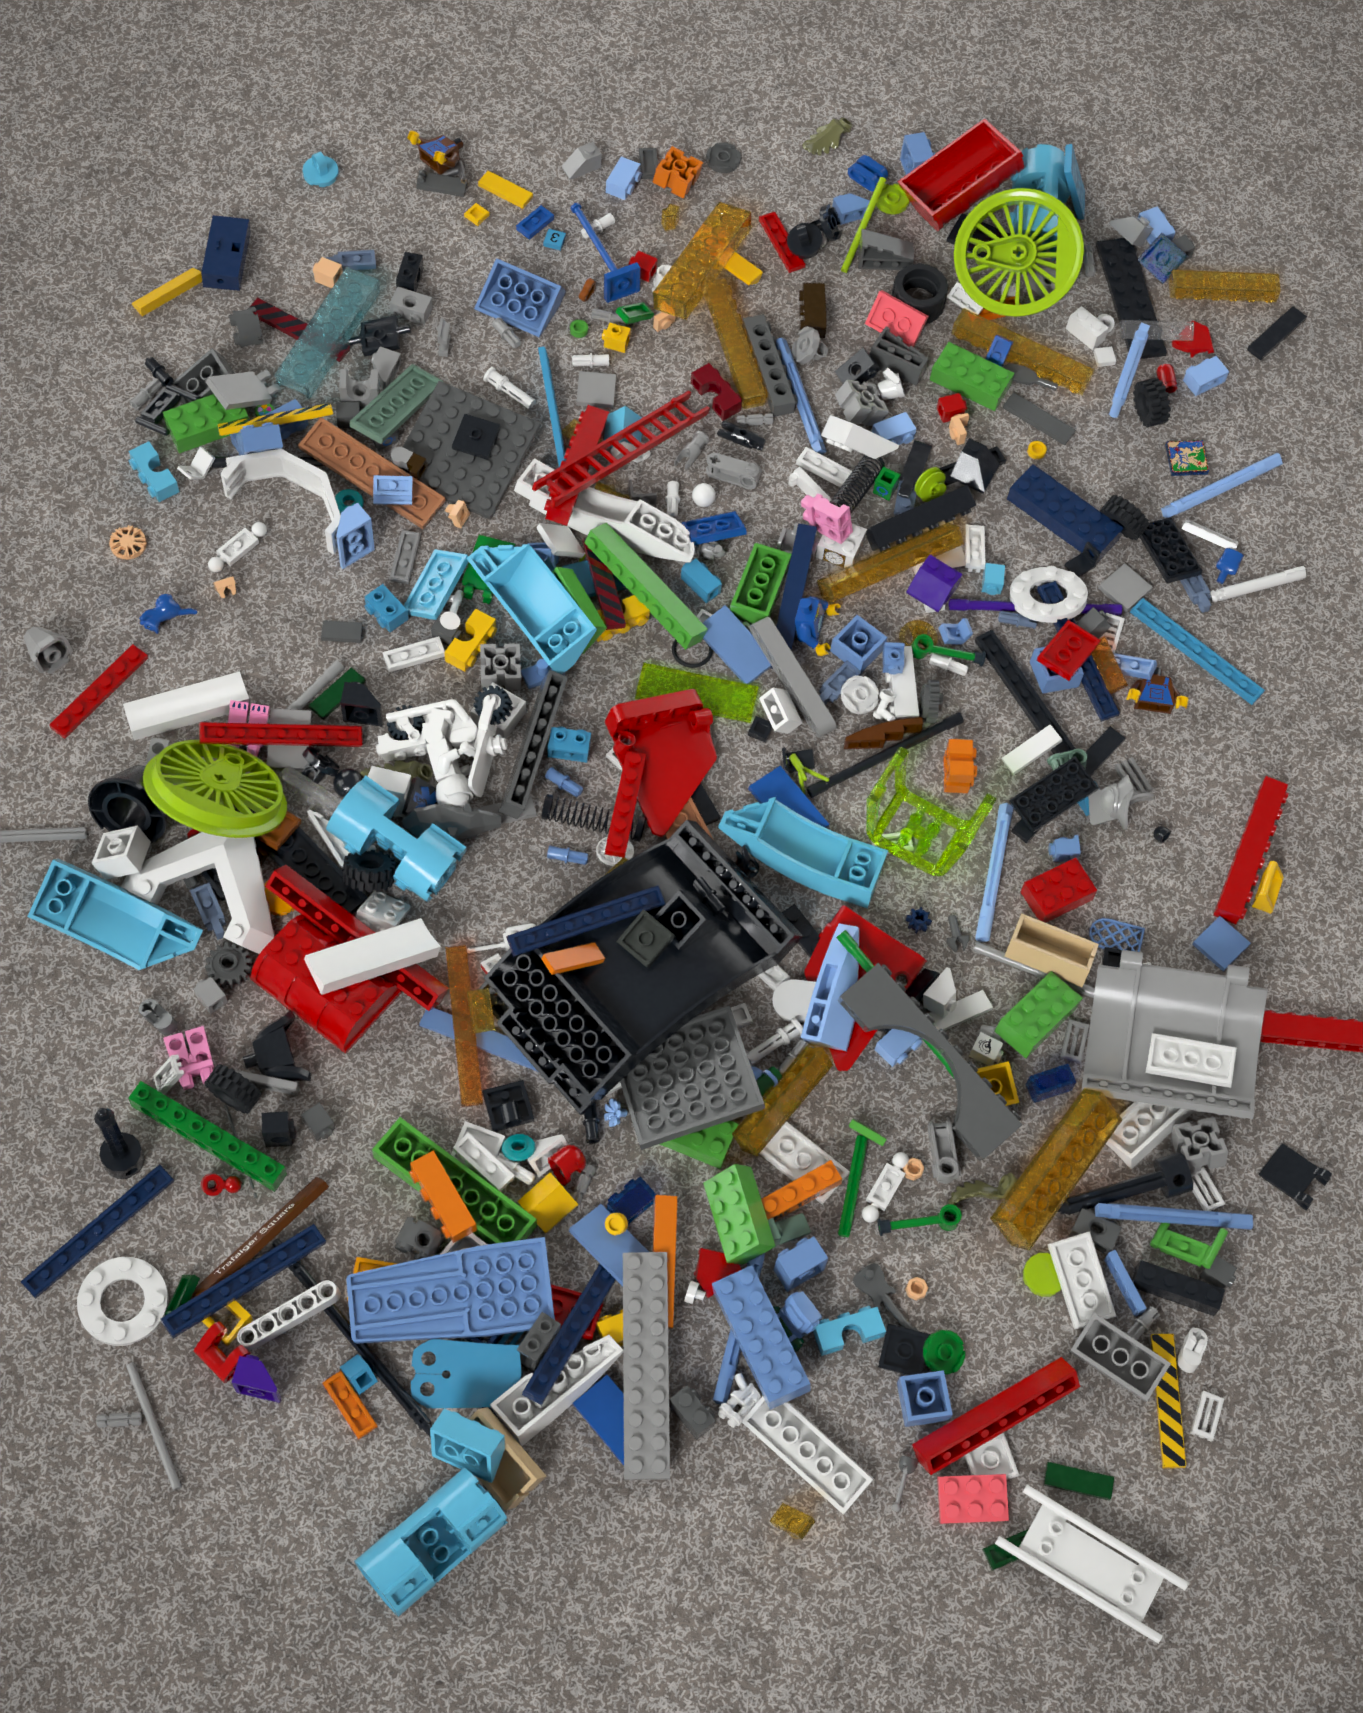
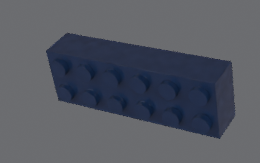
M1034 464L1010 487L1007 496L1008 501L1079 552L1083 553L1085 544L1090 542L1100 554L1098 562L1120 539L1123 531L1120 525ZM1089 550L1090 555L1094 558L1093 553Z

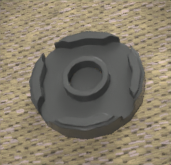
M716 143L706 153V163L715 172L730 173L735 171L741 162V153L735 149L734 145L729 143Z

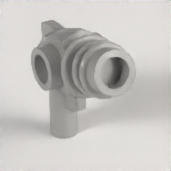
M715 541L694 545V553L700 556L702 552L703 558L714 560L715 557L721 558L726 554L722 546L718 545Z

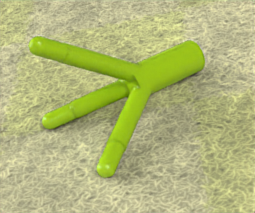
M796 754L789 756L790 761L798 771L800 789L804 794V781L807 780L804 772L826 782L829 781V778L804 767Z

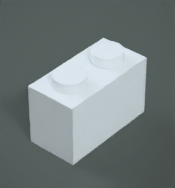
M1081 306L1069 316L1066 329L1091 350H1094V348L1105 341L1109 327Z
M773 687L759 698L774 731L788 734L802 724L787 690Z

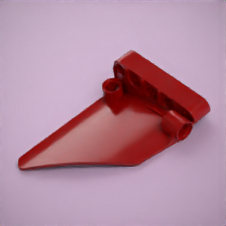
M696 689L617 704L610 709L605 720V725L614 742L613 751L622 769L626 751L646 754L637 802L651 832L659 837H663L717 760L710 735L713 715L709 708H703V703Z
M842 905L831 922H828L820 933V940L804 970L807 981H817L823 960L839 923L859 927V948L874 966L877 963L881 966L884 964L891 971L892 974L890 976L895 982L898 976L905 977L907 980V984L904 986L906 990L924 967L927 960L848 907ZM860 964L858 968V980L866 974V971L861 967ZM855 1021L847 1052L829 1048L836 1069L838 1071L850 1070L877 1030L865 1032Z

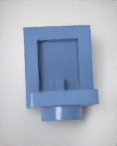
M963 618L958 624L942 623L938 627L944 644L961 645L973 635L967 618Z

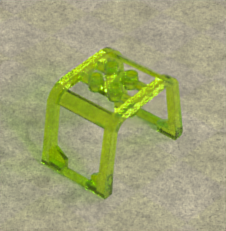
M899 747L866 799V833L874 844L888 850L894 856L925 873L938 877L944 876L965 853L995 804L996 798L987 793L969 820H963L948 813L907 789L905 782L909 750ZM895 770L896 793L878 820L879 805L887 788L885 784ZM906 801L918 809L916 813L910 815L908 825L901 830L899 840L895 844L883 837L882 834L902 802ZM924 813L935 817L934 822L930 823L926 830L920 826ZM944 822L957 830L935 865L921 857L929 851L932 839L938 836L940 826ZM913 836L919 840L914 853L903 848L911 841Z

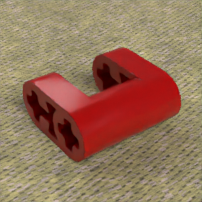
M218 1321L206 1331L194 1348V1352L223 1383H227L234 1376L239 1356L246 1357V1355H250V1352L243 1345H239L227 1357L217 1345L223 1339L228 1329Z

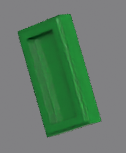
M644 302L621 306L616 310L618 316L626 324L648 320L654 316L653 311Z

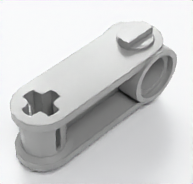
M711 453L707 456L706 462L708 466L706 467V474L709 477L750 490L758 485L762 469L757 464L719 453Z
M946 1120L943 1123L928 1122L927 1128L933 1161V1178L943 1184L951 1183L961 1176L951 1121ZM941 1168H948L951 1170V1173H945Z

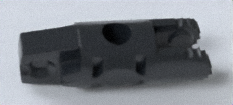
M727 421L722 422L721 426L725 430H718L717 435L750 449L755 448L762 451L766 439Z

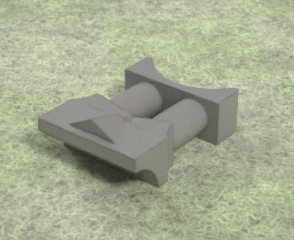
M440 318V324L436 328L438 331L437 339L440 344L438 356L448 357L451 335H449L450 323Z

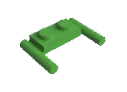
M1161 1223L1150 1243L1151 1247L1159 1248L1160 1252L1199 1267L1203 1265L1207 1269L1211 1268L1228 1234L1227 1230L1221 1228L1212 1246L1167 1230L1171 1223Z

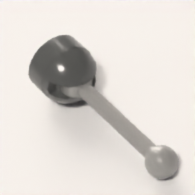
M900 1457L899 1468L903 1476L896 1502L892 1505L894 1512H898L901 1509L900 1501L907 1475L913 1473L917 1468L918 1460L914 1458Z

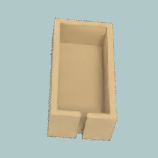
M1021 913L1004 957L1047 974L1052 971L1060 979L1083 987L1099 944Z
M488 1407L478 1409L469 1420H475L489 1429L498 1430L501 1434L505 1435V1450L493 1482L490 1483L479 1477L477 1478L504 1510L507 1511L516 1508L530 1494L529 1491L534 1490L546 1475Z

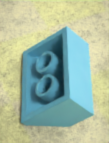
M444 1408L430 1428L432 1456L461 1470L466 1468L473 1475L492 1483L505 1450V1435L501 1434L498 1430L489 1429L475 1420L471 1421L462 1417L457 1412H451Z

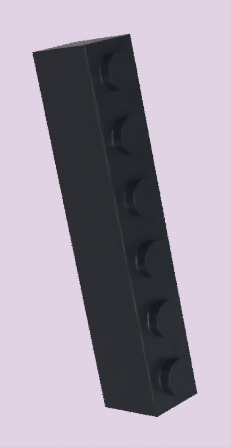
M965 485L867 528L866 537L873 552L878 549L880 552L891 548L890 544L894 542L899 545L907 541L906 537L910 535L915 538L923 534L922 530L926 528L930 531L939 527V523L942 521L946 524L955 520V516L958 514L962 517L971 513V508L975 507L976 503L968 485Z

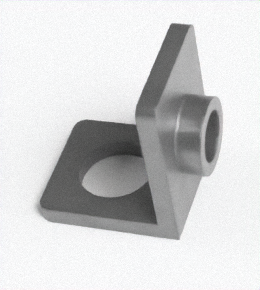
M632 479L628 481L630 500L639 501L640 499L649 505H656L657 493L634 494Z

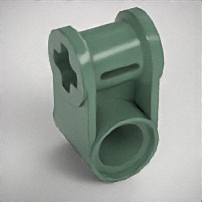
M1074 749L1051 755L1047 759V763L1054 771L1076 756L1086 769L1087 754L1082 749Z

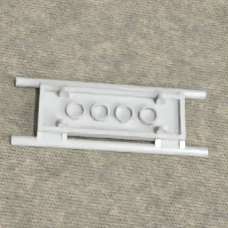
M1026 1485L1023 1493L1041 1503L1042 1506L1039 1508L1019 1547L1001 1536L997 1538L995 1544L1159 1644L1163 1635L1146 1626L1142 1621L1163 1579L1168 1580L1184 1591L1188 1587L1189 1582L1031 1486ZM1066 1519L1071 1521L1075 1525L1079 1526L1080 1528L1084 1529L1085 1531L1089 1532L1090 1534L1094 1535L1095 1537L1099 1538L1108 1545L1112 1546L1113 1548L1117 1549L1118 1551L1122 1552L1123 1554L1127 1555L1128 1557L1132 1558L1139 1564L1136 1565L1135 1563L1116 1553L1112 1549L1108 1548L1107 1546L1103 1545L1102 1543L1083 1533L1079 1529L1065 1522Z

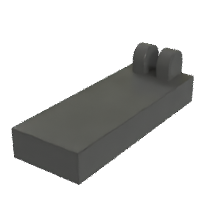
M420 170L416 188L464 197L468 182L462 184L460 178Z

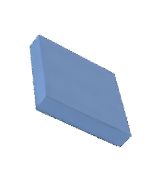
M1219 916L1192 945L1224 971L1251 943Z

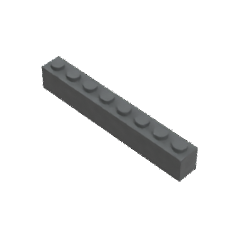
M549 670L542 680L499 809L500 813L514 819H518L525 810L568 677L555 671Z

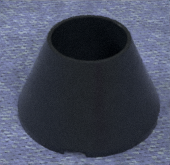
M136 765L98 782L89 793L88 808L92 818L101 829L106 828L111 832L138 826L150 840V844L156 842L164 834L167 827V814L153 803L145 791L143 773L146 766Z

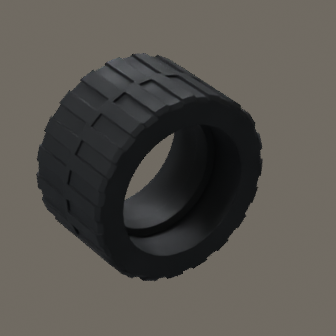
M922 263L910 264L897 273L894 279L892 296L928 315L929 317L925 324H930L942 315L949 287L946 277L937 268ZM911 288H921L930 292L934 297L927 300H919L909 296L905 291Z

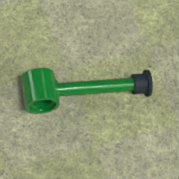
M926 634L918 635L910 645L912 646L913 657L916 659H923L928 654L936 653L971 660L972 663L979 664L982 667L986 657L985 651H982V653L976 651L971 653L936 646L932 638ZM918 644H922L925 650L919 648Z
M948 1204L935 1216L898 1221L878 1219L879 1235L883 1236L884 1233H891V1230L939 1224L945 1231H953L958 1227L962 1214L957 1206ZM944 1215H952L955 1218V1221H947L944 1218Z

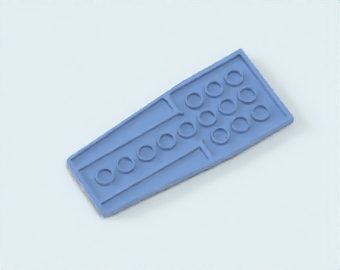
M545 1237L471 1247L350 1274L346 1278L351 1338L355 1343L484 1337L523 1332L531 1329L541 1312L555 1320Z

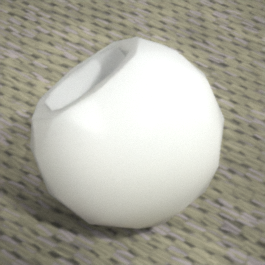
M698 484L692 491V499L697 506L707 507L715 501L716 492L709 484Z

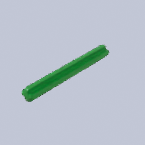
M857 1135L839 1225L838 1235L848 1238L851 1232L868 1138L863 1135Z

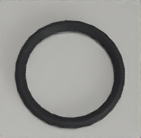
M676 639L672 644V654L675 660L689 668L705 665L713 654V649L708 645L709 653L706 659L700 663L689 664L677 656L676 645L678 642Z

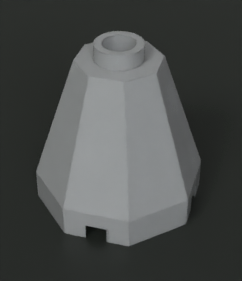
M34 626L25 633V644L30 658L39 673L47 671L49 674H52L68 663L67 656L68 654L71 655L73 650L69 641L64 636Z

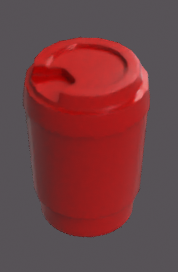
M1170 364L1160 365L1157 368L1156 374L1159 380L1163 382L1162 385H1165V391L1168 393L1175 392L1177 390V381L1173 366Z

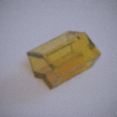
M669 204L667 208L662 209L661 224L664 231L676 229L679 221L680 206Z

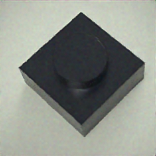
M755 716L748 731V736L766 743L773 729L770 721Z

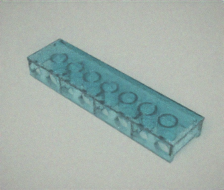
M349 267L345 268L275 373L276 383L279 386L282 384L303 393L308 399L312 397L379 295L378 279Z

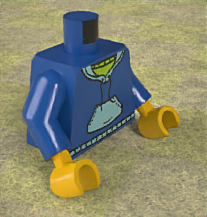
M810 596L800 599L795 617L798 641L804 642L812 649L816 648L818 656H824L829 654L826 650L831 648L828 643L821 645L818 643L825 610L829 616L839 615L835 609L841 608L838 603L828 605L827 601Z

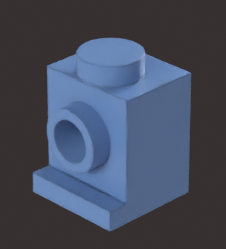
M885 642L883 648V673L902 674L905 643Z
M1074 835L1073 839L1061 837L1055 839L1053 843H1049L1048 851L1049 855L1053 857V862H1067L1074 858L1078 860L1081 854L1078 835Z

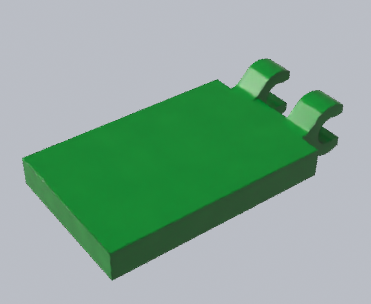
M478 535L473 552L480 546L494 548L498 547V545H513V547H516V544ZM468 563L462 580V585L465 586L463 591L465 593L464 598L471 600L474 590L479 589L484 591L482 603L490 604L493 592L472 565Z

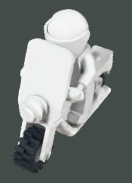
M490 685L489 690L484 687L482 688L484 692L481 693L479 691L477 693L479 697L475 696L474 700L476 703H474V707L480 717L478 727L462 706L454 699L414 708L410 705L408 708L406 705H402V709L397 707L396 712L392 711L386 714L388 731L395 740L388 733L378 736L379 744H376L378 755L382 756L387 762L404 760L412 756H423L428 753L435 778L438 782L436 786L437 803L463 808L465 804L472 800L473 793L476 797H482L493 756H497L498 753L503 755L505 750H507L505 738H502L500 734L493 738L497 725L501 724L500 720L506 721L505 716L510 717L511 713L509 710H513L511 706L513 703L503 688L500 689L499 686L494 688ZM466 754L469 757L473 756L474 761L470 766L467 764L459 768L457 759L460 758V755Z

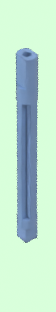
M778 338L776 340V348L780 350L781 363L786 367L787 380L790 379L792 394L796 395L797 408L813 451L823 455L827 451L787 340Z
M1098 1203L1095 1206V1217L1249 1230L1253 1228V1215L1112 1203Z
M765 1253L747 1263V1267L753 1266L758 1278L760 1277ZM731 1329L713 1401L720 1405L728 1401L741 1352Z

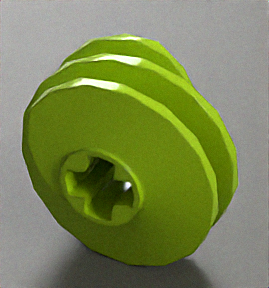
M937 467L927 469L915 484L916 495L923 502H928L942 496L946 491V485L944 484L945 474Z

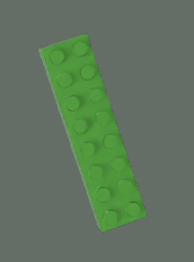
M401 1117L398 1118L372 1149L374 1159L419 1193V1190L422 1188L418 1182L414 1183L410 1177V1163L434 1150L476 1223L477 1231L473 1233L488 1245L526 1240L537 1227V1219Z

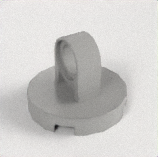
M804 327L798 333L800 337L798 341L793 342L791 350L796 362L806 364L812 359L820 360L826 357L828 349L820 341L818 331L811 327ZM818 348L821 350V355L817 353Z

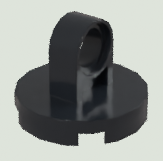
M830 204L822 206L820 208V219L811 222V224L816 225L823 231L829 241L839 240L842 233L838 231L837 225H840L838 214L834 207L830 208Z
M800 223L790 230L787 236V245L793 255L798 256L800 259H809L816 256L823 246V236L816 225Z
M307 746L302 755L308 763L301 773V780L305 784L315 786L322 780L325 774L335 777L340 770V766L328 755L323 756L319 754L320 750ZM313 771L315 774L312 781H309L308 775Z

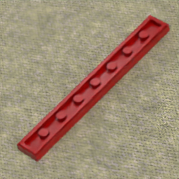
M199 723L200 744L362 747L363 745L362 726Z

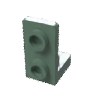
M803 1213L776 1223L773 1218L768 1219L775 1246L803 1237L811 1232Z

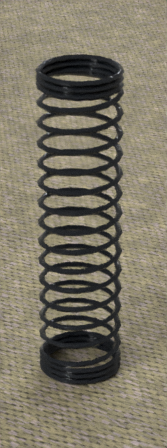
M864 455L830 503H836L838 507H840L839 504L848 506L851 515L870 487H872V484H874L882 468L885 467L881 457L877 458L880 463L873 459L879 464V470L874 462L864 460L873 458ZM864 462H870L877 467L878 472H876V470L871 465L865 464ZM865 465L870 466L875 472L868 469Z
M546 795L542 808V819H548L549 821H551L554 817L555 822H558L561 816L562 824L567 819L568 825H570L573 821L574 827H576L580 821V828H583L586 823L587 830H589L592 825V830L596 831L599 825V833L603 831L604 827L605 834L609 833V829L607 831V824L610 809H608L607 815L603 827L601 829V820L604 809L602 807L597 825L594 829L597 806H595V810L589 827L588 819L591 804H589L583 825L582 815L585 803L582 804L578 821L575 824L576 811L578 806L577 801L573 816L569 823V814L572 800H570L569 807L566 816L563 820V810L566 799L564 798L560 814L556 820L559 797H557L556 805L553 814L550 818V812L553 803V795ZM634 815L631 826L630 838L631 840L640 842L646 818L643 816L639 817L636 830L632 838L635 820Z

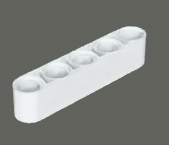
M325 1280L241 1328L237 1334L238 1342L249 1350L259 1348L336 1303L341 1296L340 1289L332 1281ZM333 1287V1294L330 1297H324L325 1290ZM308 1299H313V1306L305 1309V1302ZM293 1310V1318L285 1320L286 1312ZM273 1321V1329L269 1332H266V1324L268 1322ZM249 1333H254L253 1341L246 1343V1336Z

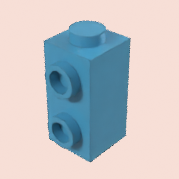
M695 558L693 561L683 565L681 579L706 604L721 593V580L716 575H713L704 563H700Z

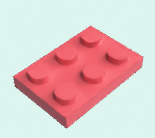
M881 290L865 324L880 333L887 326L893 335L903 338V343L909 347H914L929 316Z
M1006 1474L937 1477L940 1524L1009 1521Z

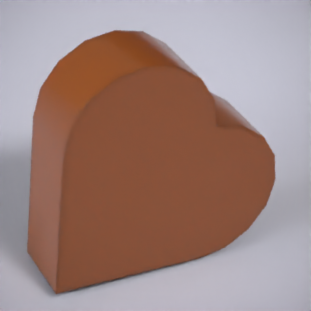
M588 278L579 294V299L583 302H586L596 291L595 280Z

